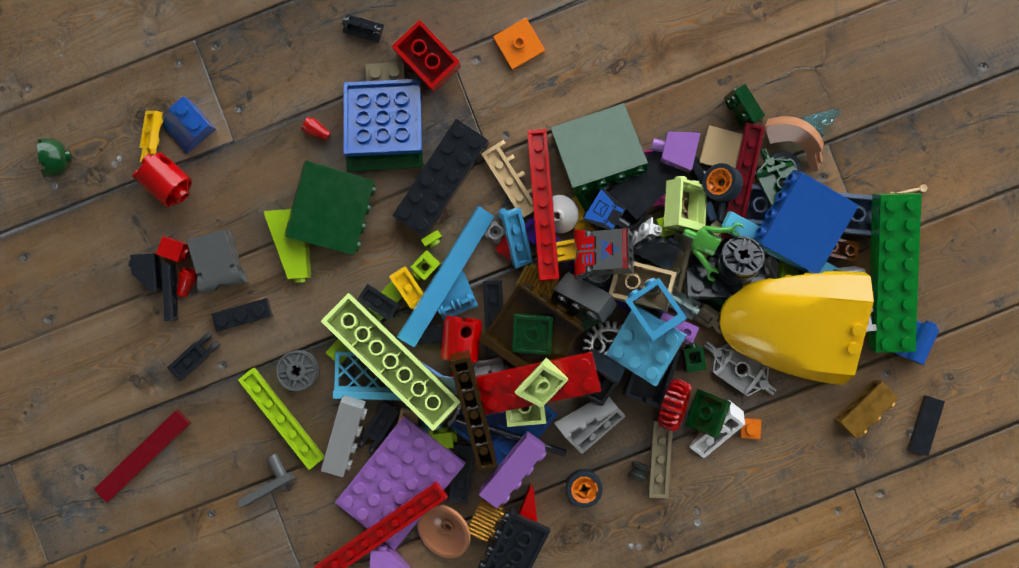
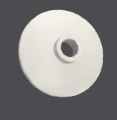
M552 196L555 232L565 233L572 230L577 224L579 217L576 204L567 196ZM556 212L560 214V218L556 217Z

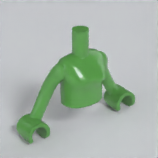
M735 222L732 227L703 226L697 233L685 228L682 235L692 239V252L707 270V277L710 281H715V278L709 274L711 272L719 274V271L711 267L701 252L713 256L722 239L713 233H733L739 236L740 233L734 231L737 226L744 228L740 222Z

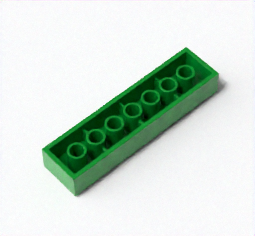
M872 193L870 277L874 303L873 312H871L870 316L872 325L876 324L877 330L868 331V348L876 353L916 352L922 194Z

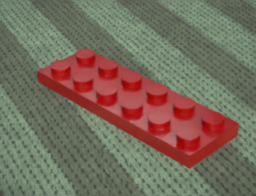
M592 351L549 360L569 380L548 402L601 392ZM542 362L478 375L476 378L485 414L488 415L535 405L516 395L515 391Z

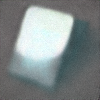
M838 108L803 116L799 119L811 124L823 137L825 136L823 125L835 122L834 119L841 115Z

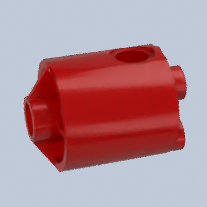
M162 152L153 156L147 154L141 160L142 165L132 175L144 189L165 207L184 202L190 195L189 190L193 183L192 178Z
M447 315L446 319H444L440 358L450 360V354L469 350L472 362H478L479 339L481 338L482 331L481 320L465 317V321H463L458 316Z

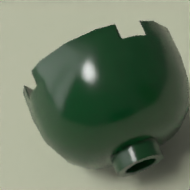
M50 138L38 139L39 164H42L45 168L41 169L43 177H55L63 174L68 168V162H72L70 150L66 151L65 146L58 140Z

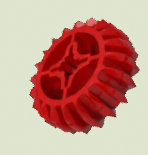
M674 379L670 382L661 405L658 420L659 427L674 432L678 430L690 400L691 384L680 379Z

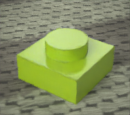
M436 230L421 241L425 247L430 246L433 248L441 243L439 239L442 238L439 230Z

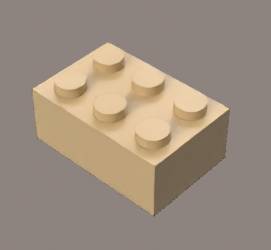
M634 262V273L614 274L609 293L613 295L615 300L626 302L625 300L628 299L627 295L636 289L638 291L645 288L644 284L652 278L655 280L660 278L672 295L677 272ZM659 286L635 301L634 305L667 313L670 302Z

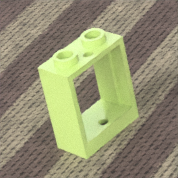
M676 176L675 179L666 181L664 227L684 232L685 228L697 233L700 228L705 226L707 195L699 181L687 180L685 176ZM683 191L689 193L688 219L681 217Z

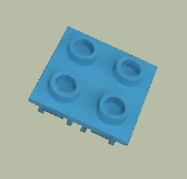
M464 271L460 272L438 308V312L443 320L446 319L447 315L455 316L478 306Z

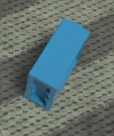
M660 278L648 280L644 284L645 288L640 291L637 289L627 295L628 299L625 300L653 341H656L687 320V317ZM659 286L678 315L652 331L634 305V302Z

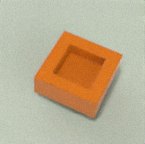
M744 418L745 425L740 429L739 437L760 439L761 420Z

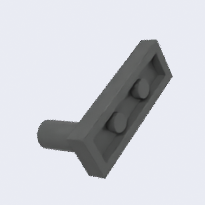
M278 454L267 458L276 479L238 500L240 508L254 503L296 479L294 472H286Z

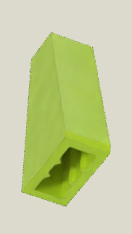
M291 209L264 211L287 278L294 279V283L306 282V278H311L309 243L284 236Z

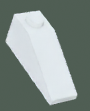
M731 402L718 439L700 432L690 444V448L703 458L708 456L745 425L744 411Z

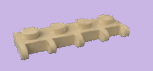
M502 140L481 153L513 206L521 208L523 218L534 212L533 199L529 195L532 193V188L526 190L519 179L525 175L524 171L516 174L509 162L515 157L511 155L506 158L500 148L506 144Z

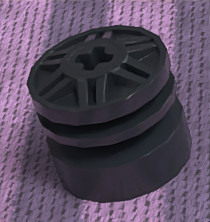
M737 236L730 239L724 245L715 263V268L719 271V274L717 273L719 279L733 287H742L749 284L763 266L765 259L764 251L760 244L752 238Z

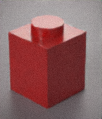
M162 236L156 254L176 262H185L190 256L188 243Z

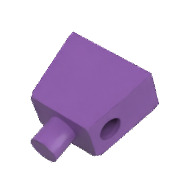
M667 132L665 141L653 139L651 150L662 152L660 162L690 173L700 133Z

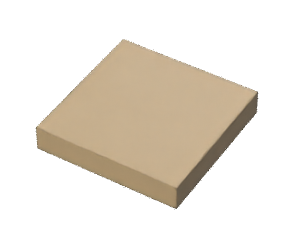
M709 125L699 164L712 167L713 165L724 163L735 168L742 134Z

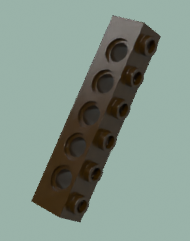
M466 350L450 354V365L478 471L498 467L497 455L470 351Z

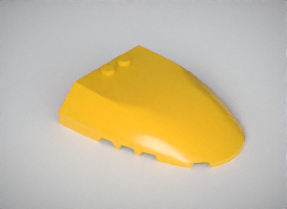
M823 271V273L815 274L806 272L804 275H785L782 278H768L746 284L734 295L730 294L722 306L719 319L722 336L737 352L770 368L808 380L844 385L856 374L874 300L871 277L865 272Z

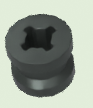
M632 460V469L628 471L627 475L635 480L646 482V473L650 471L651 467Z

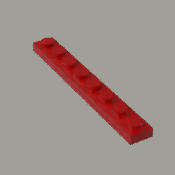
M527 130L539 282L559 280L547 130Z
M436 480L318 562L314 568L349 567L446 500L448 495Z

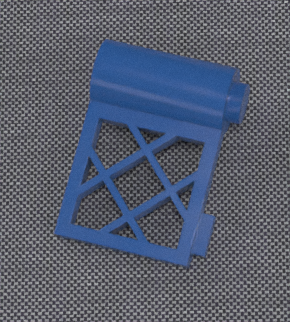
M917 321L916 352L893 353L917 364L924 365L939 333V329L936 328L937 324L930 321H925V323Z

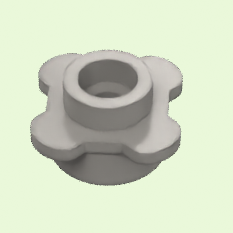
M492 221L484 235L487 238L490 237L494 243L498 244L501 242V237L505 234L504 227L498 225L497 221Z

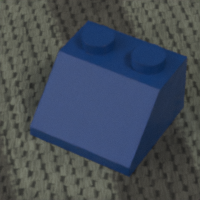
M185 96L168 109L162 126L187 154L216 130L193 101Z

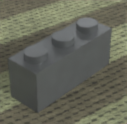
M568 272L553 289L560 303L571 305L578 313L584 312L593 321L597 319L604 323L617 306L612 294L582 279H575L574 275Z

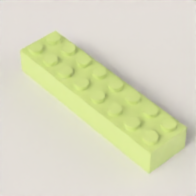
M348 293L321 320L431 430L436 431L461 404L460 399L351 294Z

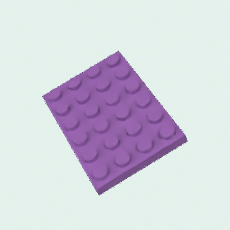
M404 415L335 503L366 528H369L436 480L444 490L465 465V462L429 435L427 431L407 415ZM420 518L393 535L385 543L395 550Z

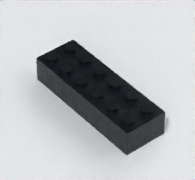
M455 119L392 216L423 237L428 236L475 166L481 153L488 146L489 140L458 119Z

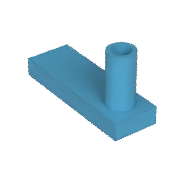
M517 207L511 210L500 209L498 217L503 222L513 267L518 268L532 263L533 260L521 208Z

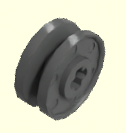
M302 350L286 353L280 358L276 368L278 381L283 387L291 391H300L311 387L318 379L320 372L318 360L314 355ZM300 367L301 371L296 374L295 370Z

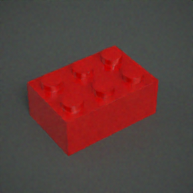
M420 19L391 46L401 60L433 93L461 68L460 61Z

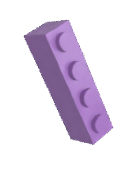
M526 431L482 484L479 496L496 508L501 504L504 505L509 500V494L513 489L516 491L520 487L524 476L531 474L534 464L537 461L541 462L545 457L546 444L529 431Z

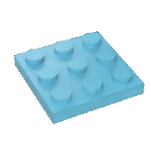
M635 305L652 331L666 323L640 306ZM631 310L607 351L606 356L654 386H657L687 335L674 328L656 341H653Z

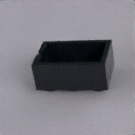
M676 353L657 386L629 371L622 394L625 397L661 408L680 353Z

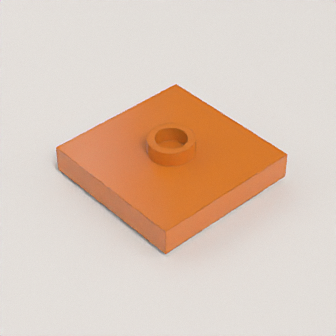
M526 17L493 36L512 71L545 52L543 45Z

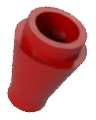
M308 116L301 127L304 134L325 142L331 134V131L327 130L314 117L310 118Z
M183 267L182 271H179L177 295L182 297L188 296L198 277L194 269Z

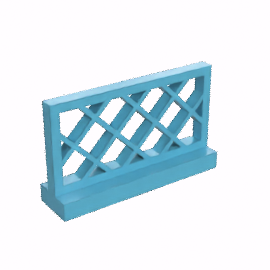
M335 352L333 399H342L343 395L356 399L401 400L387 386L380 387L376 382L378 377L373 379L366 372L369 368L363 369L357 362L359 358L354 359L352 357L356 356L353 352ZM340 356H348L353 362L345 369L340 364ZM353 364L362 371L355 379L347 371ZM345 373L352 382L347 386H339V379ZM363 373L371 380L367 386H361L356 381Z

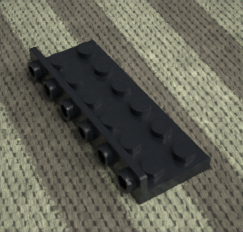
M511 506L509 512L505 511L501 520L503 524L501 528L497 527L493 536L495 540L493 544L488 545L485 552L487 556L484 561H480L478 568H532L550 533V528L516 513L515 508Z

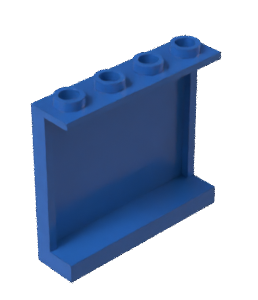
M793 170L786 177L782 190L777 193L774 204L766 212L762 225L755 231L754 240L814 274L820 273L859 205L805 173Z

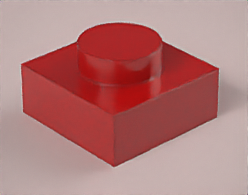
M505 235L495 250L511 261Z

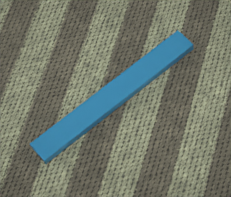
M480 206L476 207L397 337L413 347L416 346L495 216Z

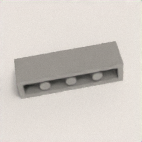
M343 395L322 464V472L343 477L345 471H350L353 461L350 460V455L355 454L358 444L354 441L356 437H360L363 427L359 424L361 420H365L368 410L364 408L366 401Z

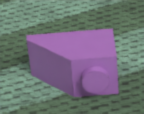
M380 544L370 553V568H410L398 552L391 547H387V544Z

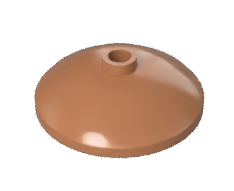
M438 504L422 515L418 521L419 535L424 544L433 553L445 558H456L461 556L469 547V527L463 517L454 509Z

